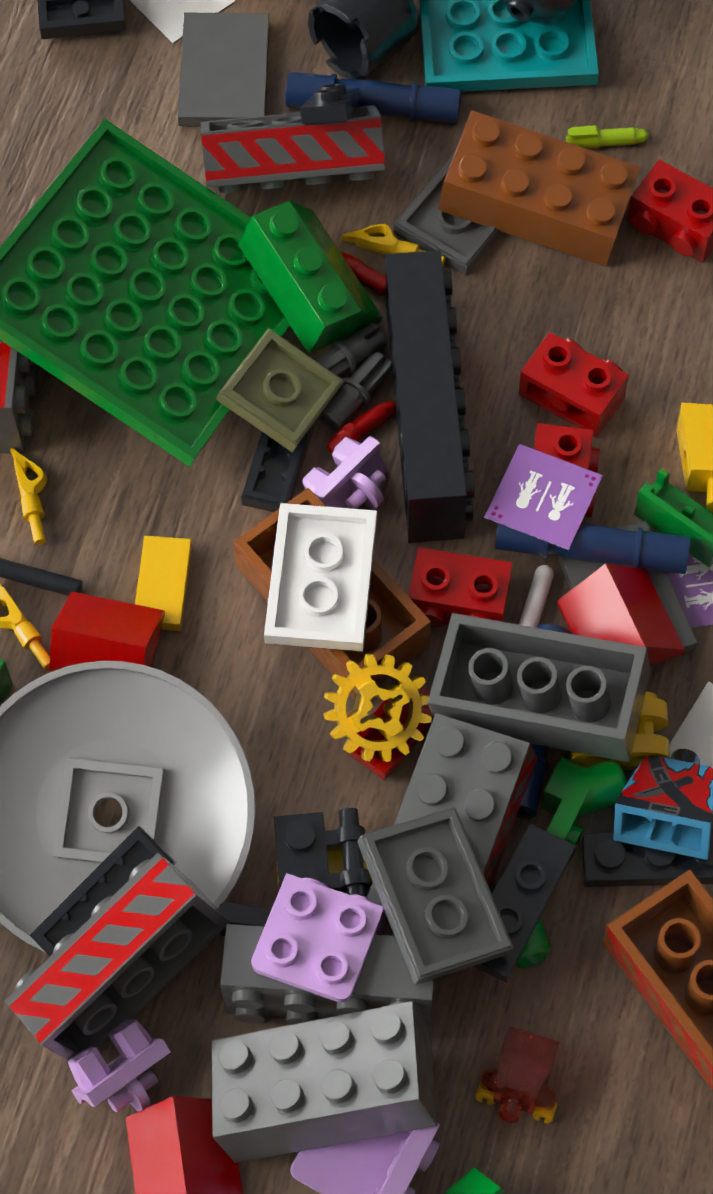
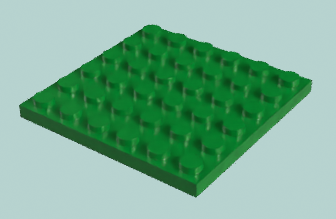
M105 118L0 246V340L189 467L230 411L229 408L216 400L220 390L268 328L283 337L290 324L238 246L251 217Z

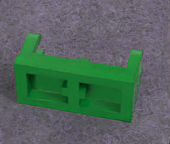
M660 468L654 484L651 486L646 482L638 491L634 515L642 521L646 520L647 524L657 532L690 536L689 554L710 568L713 564V513L669 483L670 473Z

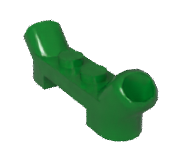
M563 756L544 790L542 809L555 814L546 832L577 847L584 828L578 826L581 817L614 807L618 796L626 786L627 781L619 763L608 759L585 767ZM541 918L516 964L518 968L538 964L545 960L550 953L552 946Z

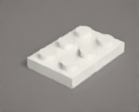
M280 503L264 630L265 643L363 651L377 511Z

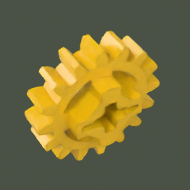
M365 654L364 667L362 668L354 661H348L346 665L350 674L346 678L336 674L332 676L335 684L339 686L337 693L327 692L324 694L325 699L334 703L333 710L323 713L324 719L337 721L338 726L330 732L331 737L339 739L346 736L348 739L343 750L351 754L361 746V758L369 762L375 751L379 752L383 761H391V749L395 747L402 754L407 755L410 751L406 741L410 737L418 741H422L424 738L422 733L416 729L418 724L431 723L432 717L421 712V706L427 705L429 700L428 695H422L418 692V689L426 682L424 677L419 676L410 679L408 676L411 673L412 665L404 662L395 669L394 656L387 654L382 659L381 665H377L373 654ZM377 674L388 675L396 679L398 683L392 684L387 688H381L377 686L370 676ZM353 688L357 694L354 709L346 713L347 698ZM374 696L388 701L383 707L385 716L382 719L367 714L373 708L370 699ZM409 702V714L404 726H402L399 722L402 706ZM372 727L378 729L385 739L377 741L367 740L360 737L357 733Z

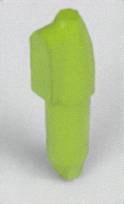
M597 125L580 126L568 129L566 142L585 149H599L600 147L643 143L649 138V133L645 129L634 127L599 129Z

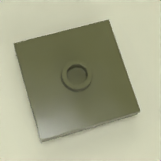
M268 328L220 390L216 400L293 453L340 390L344 380Z

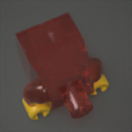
M509 1026L501 1049L498 1069H486L483 1071L475 1094L476 1100L482 1103L483 1098L487 1099V1105H492L495 1102L502 1104L498 1115L508 1123H517L522 1111L532 1114L533 1118L539 1121L540 1117L545 1118L544 1123H551L557 1108V1093L548 1084L554 1069L560 1042Z

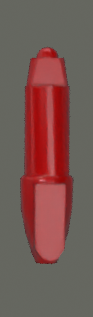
M341 252L362 284L382 296L386 294L384 275L364 264L359 258Z
M387 400L377 404L354 421L341 427L326 446L327 450L331 453V457L333 458L332 454L335 447L345 437L359 442L363 436L388 420L396 411L395 403Z

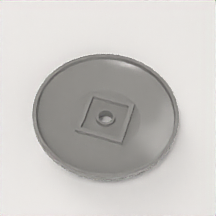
M96 661L71 665L47 673L18 690L0 706V923L26 943L44 951L29 935L138 826H141L177 862L174 866L191 879L209 900L220 909V904H224L236 887L252 848L256 823V797L253 777L245 751L227 720L209 700L182 680L161 670L123 661ZM107 799L117 800L122 807V817L112 827L101 826L96 818L97 807Z

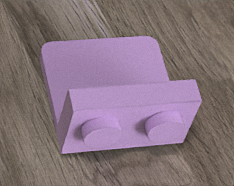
M286 873L252 956V968L260 975L340 1003L346 1002L353 994L374 936L383 934L385 928L384 908L364 896L348 895L328 888L325 884L315 879L299 878Z
M437 1123L438 1126L299 1151L291 1165L290 1172L294 1179L320 1194H415L416 1190L409 1187V1184L417 1169L419 1168L425 1172L436 1155L440 1143L433 1140L440 1124Z

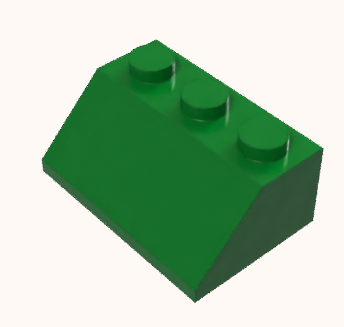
M288 201L251 217L238 246L308 354L331 345L336 340L340 341L355 334L371 321L376 324L381 323L383 316L313 210Z

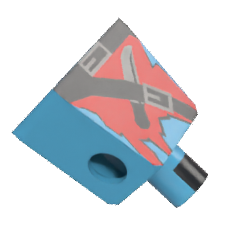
M677 749L672 753L671 758L655 755L645 756L616 800L613 840L708 860L713 815V769L710 766L701 765L698 755L689 749Z

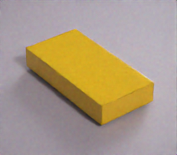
M144 536L135 604L164 610L165 616L161 630H182L192 552L191 539Z

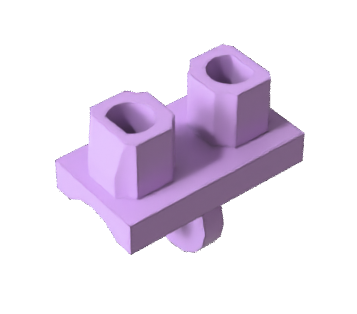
M371 436L363 443L345 437L335 447L332 454L334 463L338 467L331 474L320 467H314L303 478L302 482L305 490L309 487L326 507L358 509L362 504H365L372 509L378 508L384 502V497L379 487L386 481L384 474L388 471L386 464L379 454L380 442Z
M127 1019L113 1028L108 1034L120 1053V1056L109 1064H106L98 1049L92 1046L84 1049L68 1061L74 1079L78 1084L71 1091L79 1104L87 1101L92 1107H96L120 1089L118 1093L108 1099L111 1108L118 1112L130 1103L139 1112L151 1106L146 1091L158 1083V1079L150 1069L140 1077H136L171 1051L163 1039L150 1037L136 1019Z

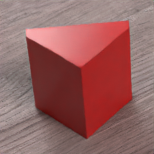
M604 564L557 601V606L572 634L647 647L650 666L680 656L685 652L682 642L646 569Z
M71 592L51 627L49 673L67 666L96 661H123L152 667L165 611Z
M172 1096L126 1117L135 1194H243L239 1164L234 1163L213 1138L212 1099Z

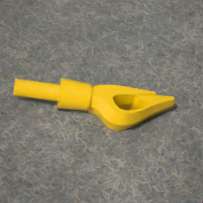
M377 224L346 233L341 238L343 242L354 243L358 247L384 255L424 251L420 250L419 244L398 240L392 229L386 224ZM441 256L443 267L446 257Z
M11 448L10 452L14 458V467L21 494L23 517L25 521L30 522L34 544L43 545L46 543L41 519L45 514L38 494L46 485L47 475L38 465L28 460L14 448ZM27 469L34 471L38 477L33 481L29 480L26 476Z
M0 582V603L3 607H7L9 612L8 616L0 617V629L14 630L23 648L31 650L43 669L49 670L50 656L41 644L42 636L32 623L26 619Z

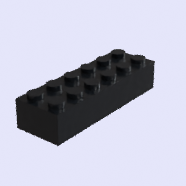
M441 250L385 254L386 312L408 543L464 539L465 521H473L472 499H475L473 471L469 470L468 457H470L468 428L464 429L463 416L466 415L464 387H460L459 375H461L460 348L456 347L455 344L457 320L455 307H451V296L453 295L451 268H442Z

